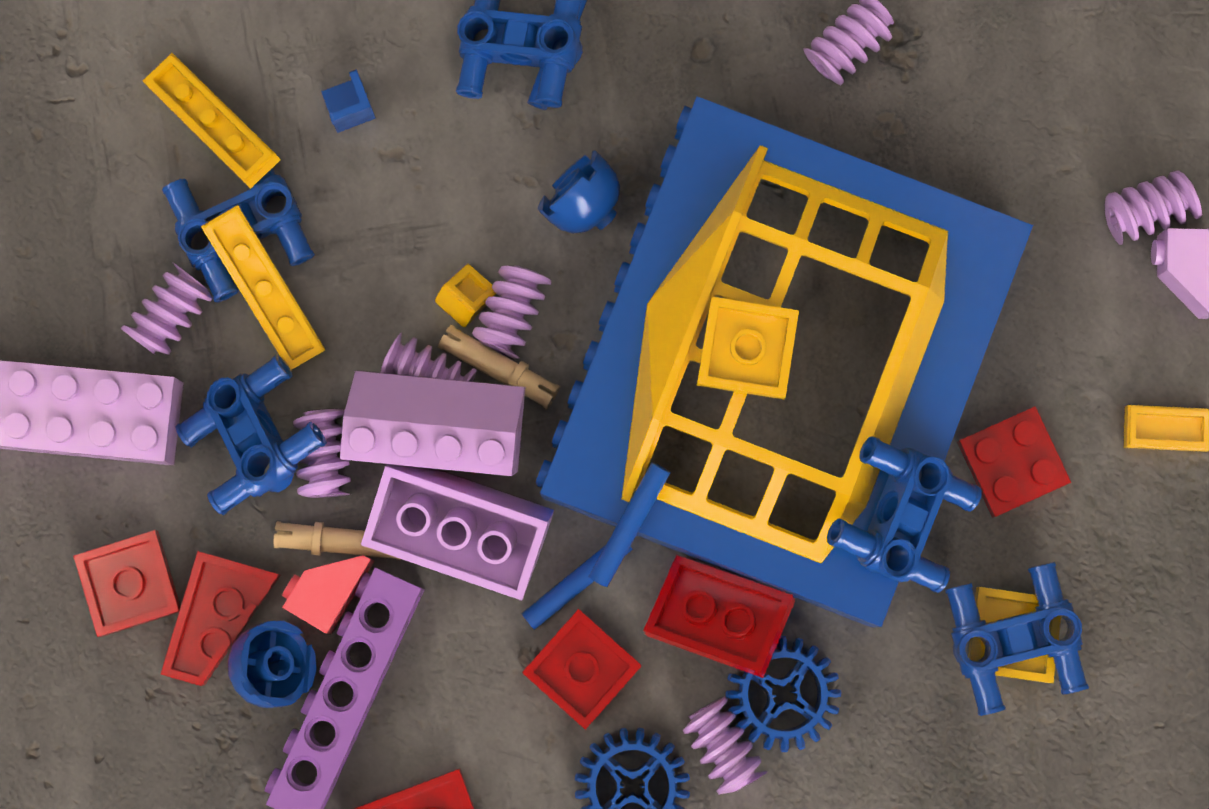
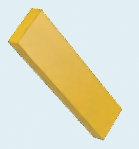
M173 53L142 80L250 189L281 160Z
M239 205L201 225V228L276 351L287 363L290 370L325 351V347Z

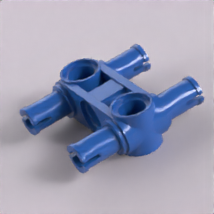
M475 0L474 6H471L466 11V14L460 19L457 26V33L461 40L459 53L463 59L458 87H456L457 94L472 99L482 98L487 65L492 62L542 68L538 94L535 98L536 103L551 108L561 107L567 73L572 71L583 53V46L580 41L582 26L578 20L581 0H556L554 12L549 16L498 11L500 0ZM488 29L487 35L483 39L473 41L479 31ZM568 38L564 47L557 50L552 49L553 44L558 39Z
M273 168L251 189L205 211H200L186 179L171 182L162 189L177 219L175 232L178 236L179 245L185 251L191 266L198 271L201 270L216 303L233 297L239 292V289L235 286L231 275L210 241L205 248L200 250L192 249L191 242L194 235L203 231L201 225L236 205H239L259 240L271 234H277L291 266L300 265L315 256L299 224L302 221V214L285 178L281 177V175H276ZM272 197H285L286 206L282 211L275 214L267 212V203Z
M275 355L269 362L250 375L244 373L243 375L239 374L233 379L227 377L216 380L207 392L203 408L175 426L179 438L190 448L218 429L237 468L235 476L207 494L212 507L223 516L251 495L253 497H261L268 491L280 492L286 489L298 468L297 463L327 444L321 430L312 422H309L304 428L283 442L263 402L264 395L293 377L287 363L278 355ZM270 463L267 472L264 474L267 465Z
M871 436L864 442L860 450V461L888 473L889 477L869 528L865 531L847 523L843 519H837L828 530L827 543L857 556L860 564L870 572L882 574L897 582L911 580L929 588L933 592L939 593L946 587L949 581V568L922 557L921 553L942 500L944 499L970 512L980 502L982 490L979 486L954 476L949 466L938 457L927 456L912 448L899 450ZM923 467V477L919 482V471ZM891 548V559L887 563L886 556Z
M1055 562L1028 569L1039 606L1035 607L1036 611L986 623L985 620L980 619L972 583L945 590L956 627L952 628L953 632L951 633L954 643L953 654L956 661L959 662L962 675H965V679L970 678L979 716L1006 709L1005 705H1003L995 672L999 671L998 667L1047 654L1048 657H1053L1063 695L1089 688L1078 653L1079 650H1082L1081 645H1083L1081 640L1082 623L1074 613L1072 603H1069L1068 599L1063 598L1055 569ZM1056 616L1062 617L1067 623V633L1061 640H1056L1049 632L1050 622ZM973 637L979 638L985 645L984 656L976 662L970 660L965 652L967 642Z

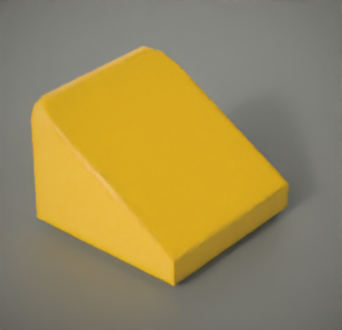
M468 263L442 286L435 302L462 327H466L486 306V299L495 296L496 293L492 289V284Z

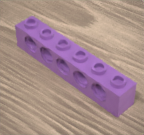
M376 567L372 575L364 573L355 592V596L359 597L360 601L354 614L347 611L338 628L337 635L343 638L335 653L329 650L320 667L319 674L325 676L318 692L311 689L303 704L301 713L307 716L300 731L293 729L285 743L283 752L288 754L282 770L275 768L267 782L264 792L269 793L270 796L266 805L274 809H325L425 589ZM377 603L384 604L390 614L387 624L381 628L373 627L367 617L371 606ZM358 642L367 644L372 654L370 662L364 667L356 666L350 659V650ZM340 681L348 683L353 689V699L347 706L338 705L332 698V689ZM320 721L331 723L335 729V738L329 745L320 744L315 739L314 728ZM302 760L310 761L317 769V777L312 784H304L297 778L296 768Z

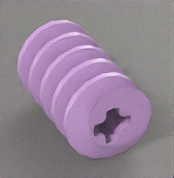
M859 0V5L852 4L847 9L848 16L840 15L836 18V27L827 26L824 29V39L815 37L811 42V49L803 48L807 59L825 78L841 86L844 83L839 72L841 69L854 74L856 69L852 63L853 58L866 63L868 57L864 51L865 47L877 53L880 50L876 40L877 36L888 42L892 39L888 26L894 24L893 18L878 0Z
M1180 171L1170 172L1168 178L1164 176L1155 177L1152 184L1148 181L1141 182L1136 189L1126 187L1122 190L1121 195L1116 192L1109 193L1105 198L1107 225L1119 245H1123L1122 232L1125 231L1133 241L1138 240L1139 226H1142L1148 235L1154 234V221L1156 220L1166 230L1170 228L1171 215L1174 216L1179 224L1186 222L1185 210H1189L1194 219H1199L1202 216L1198 194L1192 182Z
M175 263L173 264L179 272L178 276L168 272L162 275L169 286L168 289L154 285L152 288L158 301L142 300V304L148 314L143 315L137 312L131 314L137 324V328L125 325L120 328L153 354L157 351L169 355L171 349L165 339L169 338L180 341L182 337L176 329V325L190 328L192 323L186 315L187 311L200 315L203 311L196 300L199 298L211 302L213 299L205 286Z
M501 266L498 273L505 281H495L492 285L493 291L500 297H488L485 303L493 312H481L479 315V320L487 328L475 327L472 334L479 342L502 355L519 359V356L510 349L511 345H525L526 342L517 334V331L532 329V326L523 317L524 315H538L539 311L530 304L531 299L544 300L545 295L536 287L538 284L551 285V280L535 271L520 266Z
M402 332L393 342L381 367V373L470 382H473L477 371L472 368L465 376L460 375L462 362L459 360L449 369L446 368L447 354L442 353L433 361L430 359L432 346L427 345L418 353L416 352V338L413 337L405 345L401 344Z
M345 410L307 411L303 413L305 414L304 416L293 421L294 427L298 429L304 428L309 422L316 424L327 442L325 446L320 447L300 461L301 463L308 464V466L298 470L296 476L297 478L309 481V483L297 489L298 495L308 498L350 495L349 493L339 491L340 486L351 482L350 477L338 474V470L350 465V461L337 457V453L341 450V441H337L336 436L342 434V425L335 424V419L342 417Z
M726 696L688 716L691 721L682 730L684 734L698 732V738L691 745L693 749L707 748L708 751L700 759V763L716 764V767L708 775L709 779L723 778L725 780L717 790L718 795L735 792L768 772L754 773L762 761L760 756L746 758V755L753 747L752 742H737L744 733V729L728 726L736 717L734 713L728 711L720 712L727 703Z

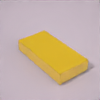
M1127 405L1125 406L1124 448L1208 452L1209 409Z

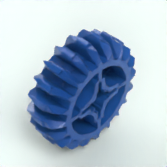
M781 636L777 644L778 649H775L771 660L776 658L794 659L798 662L793 669H790L784 677L775 679L766 673L763 678L745 671L741 677L730 673L727 679L733 683H739L738 691L727 690L725 696L730 699H739V705L731 706L728 708V712L735 715L742 712L745 716L735 726L745 729L751 724L754 727L748 735L749 741L754 743L762 733L766 735L763 741L764 749L770 750L774 739L777 738L779 739L780 751L788 752L789 739L794 738L795 745L799 750L805 748V741L802 737L805 733L814 742H818L821 738L814 729L817 724L827 730L831 729V722L822 717L825 711L831 714L839 713L837 706L827 703L828 697H841V690L828 689L827 683L839 679V676L836 672L823 674L822 670L831 663L828 657L820 659L817 663L813 661L819 650L817 646L812 645L803 654L801 653L803 639L796 638L793 642L792 650L787 649L786 636ZM807 670L811 672L817 686L815 708L809 705L800 694V684ZM751 679L758 683L767 694V702L758 719L750 707L748 698ZM765 680L773 685L783 687L792 681L790 685L793 687V690L790 693H794L793 699L801 707L785 701L775 705L776 703L773 698L777 695L772 694L773 688L767 685ZM787 709H793L807 718L800 725L790 729H773L768 727L774 718L776 719L782 711Z
M620 728L621 742L614 743L612 735L606 733L603 737L608 748L603 751L594 742L590 745L591 751L598 756L595 761L588 757H581L580 764L589 768L590 772L589 774H575L576 781L587 783V789L575 791V798L583 799L589 797L590 803L583 805L580 809H621L627 803L632 802L640 804L645 809H684L681 805L674 803L675 798L687 799L690 796V792L686 789L677 788V783L689 781L690 777L688 773L684 772L675 774L674 769L682 766L685 761L682 756L669 761L667 756L675 748L671 742L666 744L662 750L656 748L661 738L660 734L655 732L650 742L646 743L643 742L645 735L643 728H637L636 740H628L627 728ZM626 750H638L652 755L646 763L644 762L636 769L625 768L612 756ZM661 765L664 767L668 779L667 795L662 805L648 791V782ZM602 766L610 772L617 782L616 791L604 805L601 804L596 791V780ZM648 769L642 777L644 783L639 785L641 788H644L642 793L649 801H645L640 795L637 796L633 792L627 796L624 795L619 801H616L622 795L620 788H624L625 784L620 783L622 777L615 770H619L624 776L634 779L637 776H641Z

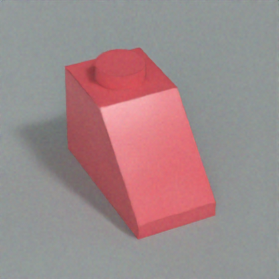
M362 555L305 570L301 577L295 574L282 594L287 599L282 608L322 632L332 634L353 599L361 578L365 572H369L375 561Z

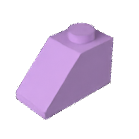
M1167 228L1157 235V240L1152 242L1151 262L1153 265H1157V277L1198 319H1208L1209 229Z

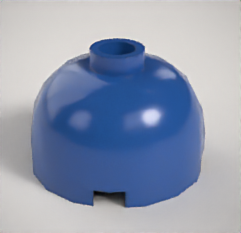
M594 150L592 151L591 160L586 155L582 156L554 182L552 187L556 189V194L551 200L544 195L538 205L539 212L562 231L572 234L583 233L595 226L602 230L617 214L613 207L619 199L620 183L617 174L608 162Z
M285 621L260 623L243 632L232 645L228 658V675L235 691L246 702L262 708L284 707L295 703L303 693H307L312 687L317 670L316 655L312 645H307L304 638L300 635L303 632L297 626Z

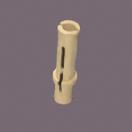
M450 325L447 328L446 332L448 335L444 334L438 345L439 349L445 350L505 385L525 387V396L542 405L543 408L548 409L551 406V400L555 399L560 389L558 384L555 385L529 370V364L520 361L518 364L456 329L455 326Z
M281 521L276 522L275 531H277V534H274V548L309 550L312 555L321 556L322 552L401 560L400 558L362 546L361 542L365 532L363 530L324 527V522H315L314 526L282 523Z

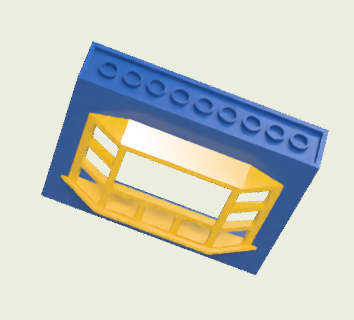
M697 96L692 108L684 106L674 138L679 140L678 145L675 147L669 144L660 167L662 170L659 177L664 178L661 186L655 183L652 186L645 205L644 215L649 217L646 225L638 222L634 231L629 251L630 254L634 255L631 264L623 261L614 283V292L618 293L616 302L607 301L598 324L600 325L599 331L603 332L599 343L592 340L583 361V369L588 371L584 382L576 380L567 402L569 404L568 408L572 409V413L568 422L560 420L551 443L553 444L552 447L556 448L557 451L552 462L544 460L536 480L537 487L542 488L540 491L542 499L616 527L647 471L662 429L665 426L708 441L712 444V449L695 491L689 492L665 482L636 536L751 581L792 594L797 599L871 628L882 627L899 582L882 574L870 572L860 564L857 556L827 543L828 530L837 519H843L847 523L865 531L869 528L889 477L888 473L860 461V450L869 437H876L880 441L899 450L912 448L927 456L938 457L945 461L1033 225ZM765 179L808 197L794 235L747 217L748 209L760 180ZM821 203L830 204L868 220V225L856 258L847 257L808 241L810 230ZM881 226H887L926 241L929 244L917 282H912L869 264ZM741 232L786 248L788 251L769 299H764L723 283L721 280L737 237ZM801 256H807L910 297L909 305L846 470L841 478L734 437L732 432L747 393L733 392L719 429L710 428L671 412V406L688 363L690 361L701 362L702 349L696 346V342L709 312L711 296L781 307ZM726 450H731L767 464L774 469L758 511L754 516L712 501L707 497ZM923 467L919 471V482L923 477ZM788 474L831 489L836 494L820 533L815 540L769 522V517ZM891 548L886 556L887 563L891 559Z

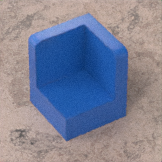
M357 69L349 72L350 81L321 91L330 113V119L337 133L376 119Z

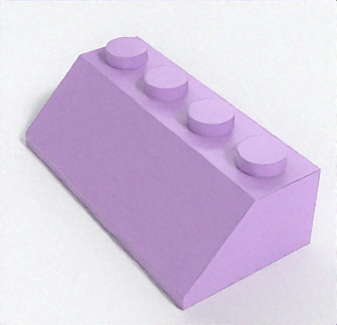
M355 371L343 415L340 459L513 476L518 472L525 387Z
M387 464L384 468L361 545L523 600L554 510L434 468Z

